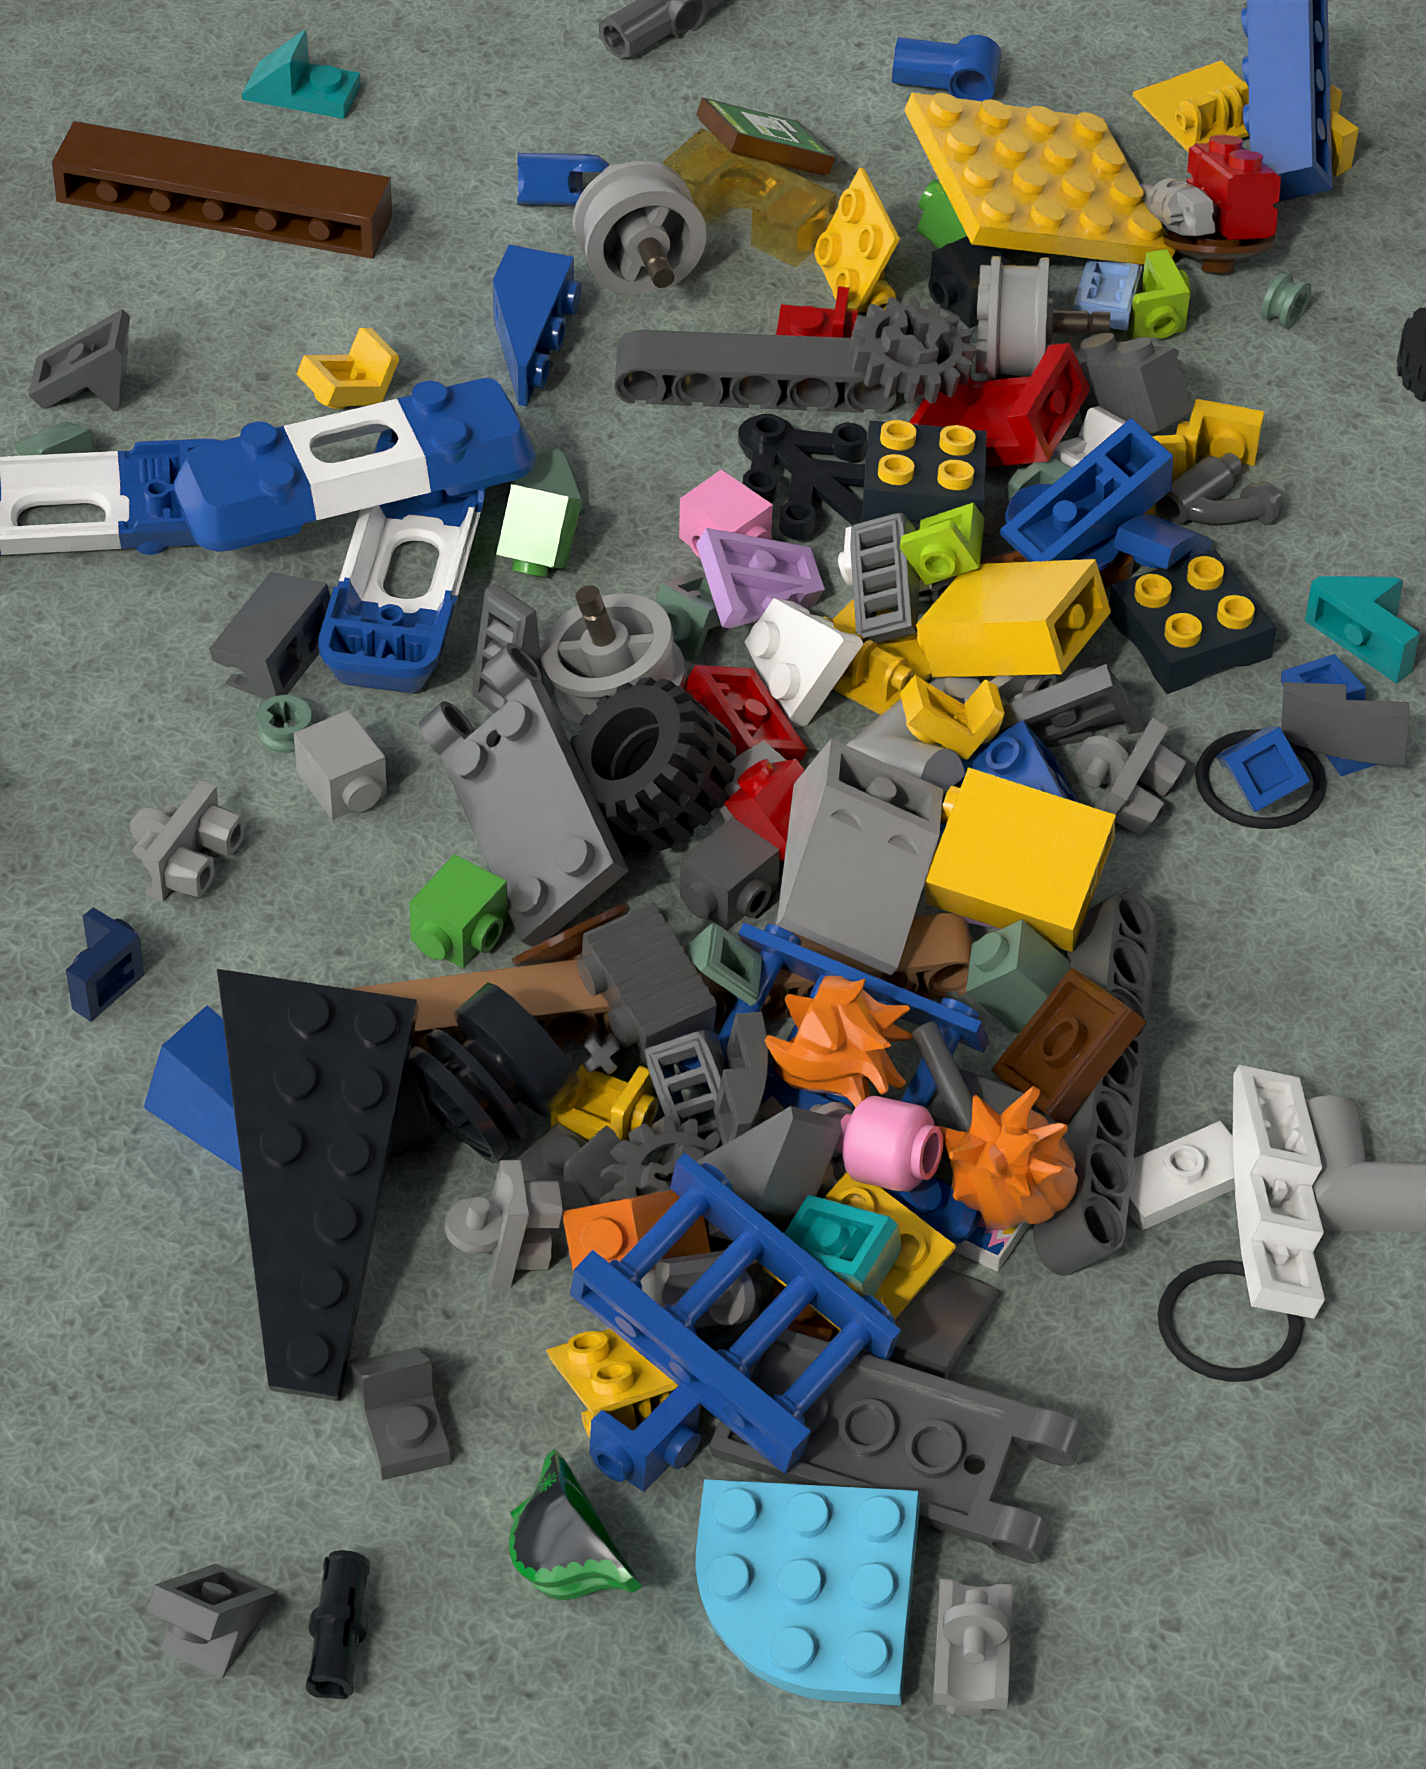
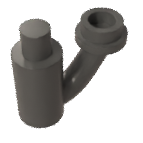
M1226 453L1220 458L1207 456L1172 481V490L1161 498L1156 505L1161 514L1178 525H1182L1188 520L1207 524H1221L1253 518L1264 525H1268L1278 517V513L1283 507V500L1277 488L1266 481L1247 485L1242 489L1239 499L1217 500L1232 488V477L1242 469L1241 462L1233 453Z

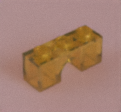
M702 128L662 163L676 171L683 178L690 190L693 202L700 210L705 223L717 213L726 209L745 208L752 210L751 246L795 268L815 251L818 238L826 231L835 214L836 193L777 164L732 154L711 132Z

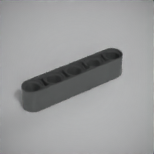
M635 330L625 334L619 340L617 347L614 387L618 397L622 401L635 404V400H646L645 404L692 406V402H702L704 407L749 408V404L760 405V409L807 411V407H817V411L864 413V409H874L876 414H883L894 405L896 400V392L890 398H886L883 396L885 386L879 383L867 387L864 384L866 372H854L851 366L854 356L848 355L851 338Z

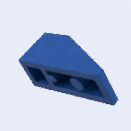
M1130 418L1000 529V535L1029 562L1068 560L1116 534L1120 525L1135 516L1144 514L1171 491L1173 455L1137 422Z

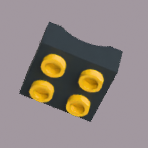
M869 420L861 523L895 513L906 515L911 523H920L922 519L973 502L983 515L987 431L971 430L959 425L938 427L915 425L902 420H891L888 422Z
M1216 549L1174 563L1167 570L1159 568L1111 585L1109 599L1111 613L1108 617L1119 632L1137 647L1148 664L1153 677L1166 694L1189 687L1200 679L1219 670L1235 666H1249L1272 658L1277 627Z

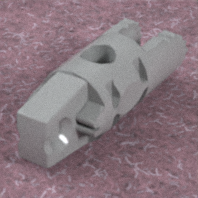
M1166 178L1159 181L1155 186L1149 185V183L1140 185L1144 191L1142 199L1151 214L1159 219L1163 227L1182 236H1201L1215 233V222L1212 217L1217 215V206L1205 191L1178 178Z

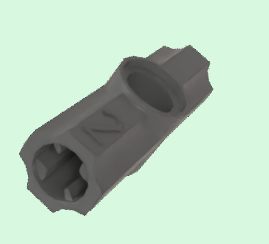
M636 0L600 21L599 37L604 42L607 51L621 60L626 57L630 58L669 34L682 39L685 37L682 34L688 30H698L704 22L706 13L726 0Z

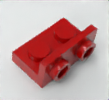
M694 666L683 689L728 728L732 735L730 742L736 746L737 756L764 740L784 759H797L799 763L801 762L808 749L754 668Z

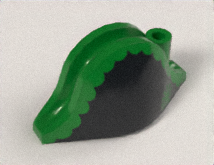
M553 1449L544 1460L541 1476L533 1494L510 1512L514 1523L511 1527L508 1543L509 1555L514 1567L539 1592L549 1598L558 1600L576 1599L605 1589H617L629 1593L641 1589L643 1586L616 1548L567 1461L557 1450Z

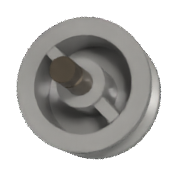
M631 161L608 166L581 193L573 213L574 234L580 248L586 255V260L592 274L604 287L622 295L667 289L676 285L697 265L706 244L705 221L700 210L693 202L685 181L676 171L657 162Z
M992 256L991 265H980L977 320H979L975 373L987 374V381L997 380L998 375L1031 376L1046 352V344L1052 345V333L1087 334L1089 331L1095 335L1110 333V312L1093 311L1090 314L1088 311L1053 310L1054 299L1048 298L1049 258H1041L1038 266L1003 265L1001 256Z
M584 586L575 595L578 605L562 615L552 625L542 642L540 661L547 679L555 686L554 692L558 708L563 717L579 729L582 728L579 723L586 714L591 715L597 708L596 703L605 695L613 696L616 694L617 687L627 682L635 686L640 678L651 677L656 682L660 678L671 680L681 688L685 686L687 677L686 663L679 647L673 642L674 634L670 619L666 611L658 603L644 596L625 593L601 596L596 586Z

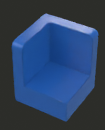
M1267 726L1216 756L1221 766L1229 769L1253 812L1259 811L1310 782L1279 726Z

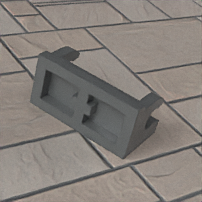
M270 572L209 648L213 662L226 667H236L246 675V677H243L240 674H232L225 684L266 700L278 695H288L319 655V634L331 598L327 583Z

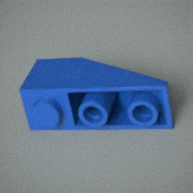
M509 244L493 278V320L518 405L527 407L534 388L543 389L546 385L550 370V351L559 352L563 345L566 332L565 316L566 314H576L581 299L582 285L580 281L574 280L573 256Z

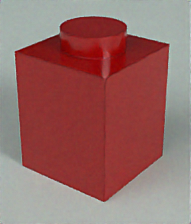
M764 759L755 763L737 779V783L741 788L724 802V805L736 820L780 849L779 861L785 860L793 786L805 771L797 759L774 763Z

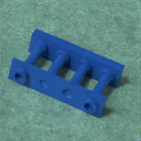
M743 923L738 933L745 945L762 956V970L758 1001L750 1006L737 997L718 1036L727 1069L729 1067L725 1054L735 1014L760 1012L781 968L815 982L808 998H815L824 976H842L851 982L865 979L866 982L863 990L877 1002L885 1005L909 1006L910 1010L901 1019L918 1026L935 1021L952 1056L959 1043L982 1053L985 1052L989 1044L983 1023L978 1020V1012L960 1001L943 998L941 1004L929 1000L800 946L802 941L799 937L773 924H767L765 929L761 930ZM796 1024L787 1041H790L797 1035L798 1028ZM698 1056L675 1063L681 1073L702 1067ZM923 1057L901 1101L928 1108L937 1086ZM767 1065L765 1089L760 1106L773 1096L785 1109L792 1106L809 1111L811 1107L817 1104L825 1105L831 1102H843L855 1110L853 1103L846 1097L833 1094H825L822 1097L813 1092L791 1087L781 1080L774 1069V1065ZM708 1082L699 1084V1086L710 1090Z
M684 1152L675 1162L670 1189L680 1198L620 1261L613 1259L608 1263L592 1250L574 1269L570 1295L679 1387L698 1399L703 1407L783 1474H786L803 1455L811 1432L804 1425L805 1419L803 1415L863 1348L874 1357L888 1360L893 1354L901 1329L895 1325L893 1315L880 1301L869 1295L859 1296L733 1192L732 1184L719 1169L709 1163H702L700 1165ZM702 1215L732 1239L733 1242L674 1306L665 1304L661 1307L642 1291L640 1280ZM756 1259L787 1286L728 1351L719 1349L716 1352L695 1335L696 1329L694 1325ZM811 1304L840 1328L841 1331L782 1396L774 1394L770 1397L749 1380L751 1376L748 1370L805 1307Z

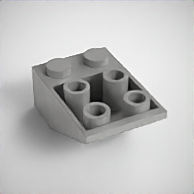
M831 738L793 786L777 926L892 975L898 968L939 838L943 789Z

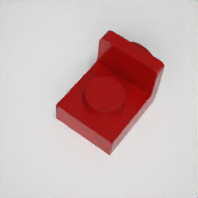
M838 286L835 309L781 304L776 335L851 338L856 318L859 315V309L848 308L849 287Z

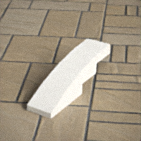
M1238 1065L1233 1074L1232 1137L1234 1184L1241 1255L1250 1303L1252 1307L1314 1319L1325 1301L1313 1254L1324 1233L1312 1188L1322 1169V1163L1300 1078Z

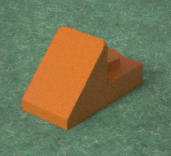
M672 1190L562 1211L573 1273L574 1269L592 1250L608 1263L613 1259L620 1261L680 1197ZM701 1215L661 1259L710 1253L704 1216Z

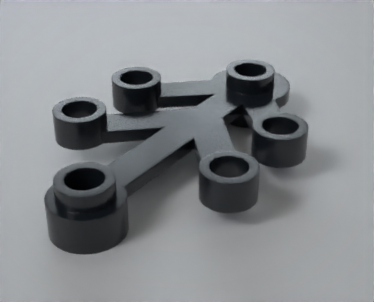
M760 414L750 417L740 425L738 430L739 446L745 456L752 461L751 469L743 475L742 484L772 504L776 500L778 478L773 473L774 465L780 463L792 474L788 502L782 505L779 518L780 532L790 539H805L812 535L816 515L815 509L811 505L813 493L852 526L861 523L862 502L841 484L864 486L865 464L812 459L803 452L834 454L835 457L845 461L858 460L864 456L866 451L867 432L862 426L850 422L837 425L832 433L794 429L787 420L774 414Z

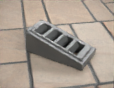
M895 513L858 523L851 527L850 552L856 633L862 635L863 644L868 640L880 643L917 633L920 577L900 550L901 536L917 530L907 516L902 513ZM895 563V565H891V566H887V567H884V568H880V569H879V567H882V566H886V565H890V564ZM897 586L896 588H892V589H889V590H885V591L878 592L879 590H883V589H887V588H891V587ZM898 606V611L876 616L879 610Z
M495 583L485 589L473 675V696L493 714L506 704L508 700L489 679L485 671V663L508 643L519 646L531 657L541 673V681L544 685L536 610Z
M701 1030L643 1050L665 1117L671 1116L676 1131L681 1124L689 1120V1117L714 1109L723 1070L727 1069L717 1033ZM698 1056L702 1067L676 1075L673 1064ZM708 1082L711 1093L684 1102L681 1090ZM717 1121L698 1126L697 1137L703 1139L715 1131L719 1133Z

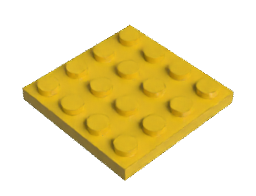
M911 93L904 111L972 245L1141 265L1145 264L1146 252L1167 249L1171 257H1173L1176 250L1164 244L1163 235L1164 233L1167 235L1159 219L1151 214L1142 199L1144 191L1103 118L1088 112L1070 114L1055 112L1042 106L1025 108L1005 105L992 99H987L983 102L959 99L946 93H936L934 95Z

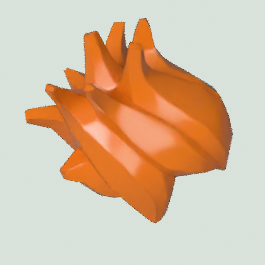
M824 976L815 998L788 994L785 997L786 1005L798 1028L797 1035L790 1041L768 1035L764 1041L773 1059L774 1069L785 1083L793 1088L808 1092L846 1097L856 1108L860 1102L871 1096L868 1079L872 1081L881 1095L888 1092V1084L898 1090L905 1085L906 1081L894 1067L885 1049L891 1047L889 1042L909 1041L913 1038L912 1033L894 1024L910 1010L909 1006L885 1005L877 1002L863 990L866 982L865 979L851 982L842 976Z
M1034 1086L1011 1104L1002 1114L996 1113L978 1095H974L971 1126L966 1132L937 1126L942 1131L943 1142L945 1143L953 1171V1198L956 1201L963 1202L971 1209L980 1211L987 1229L1006 1230L1023 1221L1029 1224L1044 1223L1053 1218L1056 1212L1066 1209L1076 1192L1078 1177L1074 1172L1076 1167L1074 1155L1067 1141L1062 1137L1067 1132L1068 1125L1063 1123L1050 1124L1044 1116L1031 1109L1040 1093V1089Z

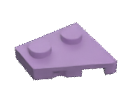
M711 528L705 529L696 544L722 627L733 628L758 621L773 598L793 601L804 608L812 607L825 590L811 547Z

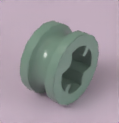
M1286 272L1280 273L1273 280L1265 295L1261 309L1262 317L1269 321L1279 318L1280 325L1290 329L1303 315L1311 296V284L1303 280L1293 283L1292 275Z
M278 695L264 701L257 710L258 737L261 744L267 749L278 753L294 752V732L312 725V710L309 704L302 698L293 695ZM281 720L284 728L276 727L274 723ZM286 720L296 721V725L289 727Z

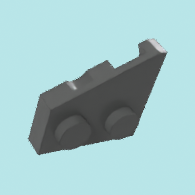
M1107 664L1098 668L1089 667L1071 673L1065 681L1043 690H1030L1017 694L1008 704L1003 705L1004 716L998 732L1001 734L1023 720L1047 747L1083 742L1088 737L1093 736L1092 728L1124 723L1128 734L1143 732L1146 726L1141 710Z

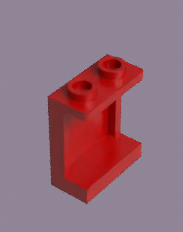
M1070 343L1049 345L1031 376L976 382L969 375L966 386L958 385L955 396L949 397L939 391L936 403L932 404L924 398L909 423L938 427L959 425L971 430L987 431L986 467L1048 462L1091 389Z

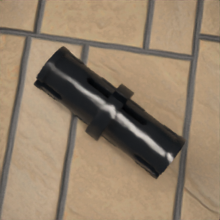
M339 1550L329 1553V1558H324L319 1607L312 1611L309 1620V1633L314 1638L309 1676L306 1679V1690L310 1695L318 1698L347 1699L348 1694H353V1678L358 1642H363L367 1635L368 1618L363 1613V1603L367 1576L370 1572V1562L360 1553Z

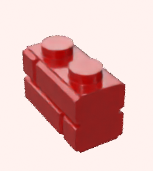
M1214 135L1209 138V143H1195L1189 147L1187 172L1192 177L1186 179V182L1205 191L1216 204L1217 215L1212 217L1215 222V229L1228 240L1270 238V236L1276 234L1278 209L1273 204L1279 201L1281 176L1263 163V155L1258 152L1247 151L1242 147L1243 140L1231 135Z

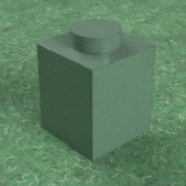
M1022 919L997 932L988 933L980 940L972 943L966 993L1011 1032L1020 1033L1066 973L1071 970V962Z

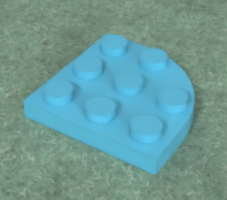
M704 1479L695 1565L697 1583L704 1610L716 1635L745 1664L749 1671L773 1686L790 1693L824 1701L902 1706L920 1510L918 1491Z

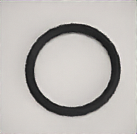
M1262 729L1241 730L1229 733L1213 741L1203 751L1196 765L1195 779L1197 789L1204 802L1215 813L1233 823L1257 829H1279L1295 825L1308 818L1319 807L1325 796L1326 778L1318 758L1309 749L1289 742L1294 753L1306 763L1311 771L1313 790L1309 799L1299 809L1277 817H1256L1240 813L1225 805L1214 794L1208 779L1209 766L1222 750L1243 741Z
M1222 1260L1198 1264L1181 1272L1169 1283L1159 1303L1157 1313L1159 1331L1166 1347L1177 1360L1192 1371L1208 1378L1227 1382H1245L1263 1378L1281 1369L1294 1356L1301 1343L1303 1332L1302 1316L1287 1314L1289 1323L1287 1338L1282 1348L1270 1359L1245 1368H1227L1201 1360L1188 1351L1177 1337L1172 1322L1174 1302L1181 1291L1190 1283L1202 1277L1214 1274L1245 1276L1243 1262Z

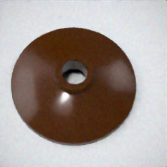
M1216 229L1215 233L1201 236H1182L1173 231L1166 232L1167 235L1165 233L1163 235L1165 245L1182 254L1202 259L1201 270L1214 273L1232 272L1235 270V260L1258 255L1275 246L1274 235L1270 236V238L1228 240Z
M624 902L526 950L511 960L514 966L520 967L581 959L583 934L626 915L631 908L628 902Z

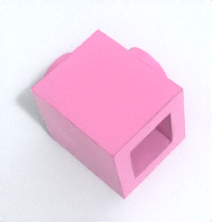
M720 470L680 498L679 538L690 545L693 552L699 558L696 544L706 528L772 540L773 504L723 470Z

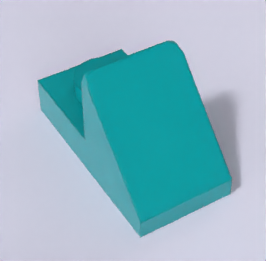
M303 30L258 62L241 96L242 100L344 119L361 87L360 72L339 69L331 65L309 63L307 31Z
M1318 576L1311 582L1305 615L1306 623L1396 684L1413 670L1420 632L1409 626L1403 619L1396 617L1403 586L1401 578Z
M807 1195L784 1232L787 1237L861 1297L864 1295L874 1297L901 1252L899 1225L889 1216Z

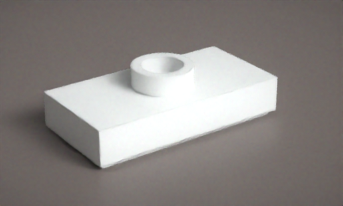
M1218 1121L1133 1159L1128 1213L1141 1230H1145L1235 1189L1233 1137L1223 1123Z

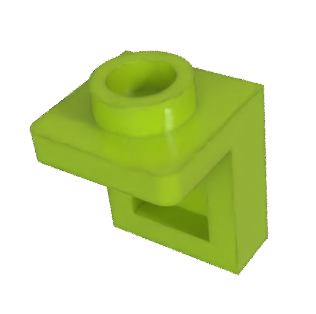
M1167 249L1146 252L1141 293L1134 295L1132 300L1128 333L1131 340L1141 337L1162 339L1175 333L1185 332L1191 294L1190 283L1186 272L1178 270Z
M973 502L922 519L919 530L901 536L900 550L925 586L978 569L985 518Z

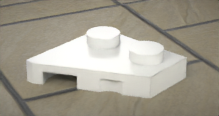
M773 598L758 622L752 627L750 634L744 642L767 689L793 727H802L809 724L862 647L863 642L855 634L841 632L833 628L834 623L821 616L810 615L808 609L793 601Z

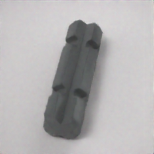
M596 1030L590 1032L585 1038L584 1047L588 1052L584 1054L582 1064L590 1073L601 1066L609 1075L618 1067L619 1057L615 1053L620 1050V1043L613 1031L604 1038Z

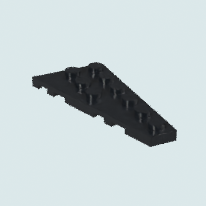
M217 969L268 1386L271 1391L340 1401L419 1006L417 999Z

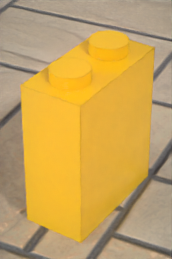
M1096 559L980 564L978 569L958 575L917 622V639L921 651L926 655L932 678L1062 674L1109 616L1111 610Z
M968 767L961 788L950 786L942 805L941 823L946 824L939 845L936 844L925 879L926 905L1000 929L1023 919L1052 946L1073 952L1115 839L1116 815Z

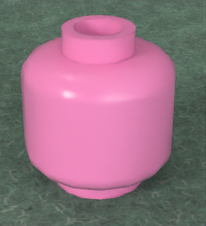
M869 1096L857 1105L852 1114H846L841 1119L842 1133L836 1145V1150L839 1154L843 1155L845 1169L852 1180L895 1191L909 1192L917 1187L923 1179L929 1180L936 1172L943 1151V1135L941 1129L934 1125V1119L927 1108L879 1096Z

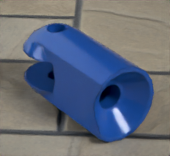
M518 153L519 195L517 197V205L576 206L581 193L585 189L581 188L582 172H603L610 165L599 155Z

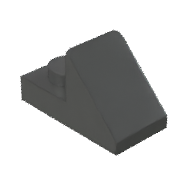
M121 309L37 356L28 396L41 408L46 409L65 398L72 399L78 396L87 386L114 412L119 411L127 371L130 316Z
M557 1122L516 1160H521L524 1181H558L562 1209L569 1210L600 1204L599 1198L614 1190V1185L600 1178L601 1170L611 1164H619L611 1155L610 1150L621 1141L610 1127L605 1126L586 1142Z
M415 1347L349 1362V1369L382 1480L450 1465V1448L433 1396L432 1365L430 1359Z
M212 1564L155 1584L146 1612L168 1622L160 1646L161 1651L223 1678L275 1600L278 1592L220 1565Z

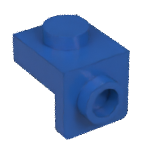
M678 1386L634 1431L601 1410L591 1420L589 1453L597 1467L607 1477L617 1482H622L626 1479L645 1492L669 1466H672L674 1469H680L691 1459L697 1450L701 1440V1435L698 1433L700 1401Z

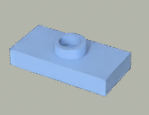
M1087 258L1074 300L1073 311H1088L1090 314L1093 311L1110 312V328L1127 331L1131 316L1132 300L1134 295L1138 293L1142 266L1134 263Z

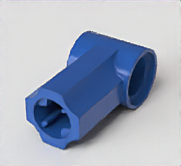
M969 35L962 38L957 44L898 37L892 68V82L946 89L956 98L983 102L993 97L1002 59L1001 49L995 41L983 35Z

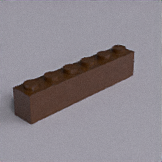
M77 121L72 123L52 161L56 202L374 259L392 219L391 177L89 123Z

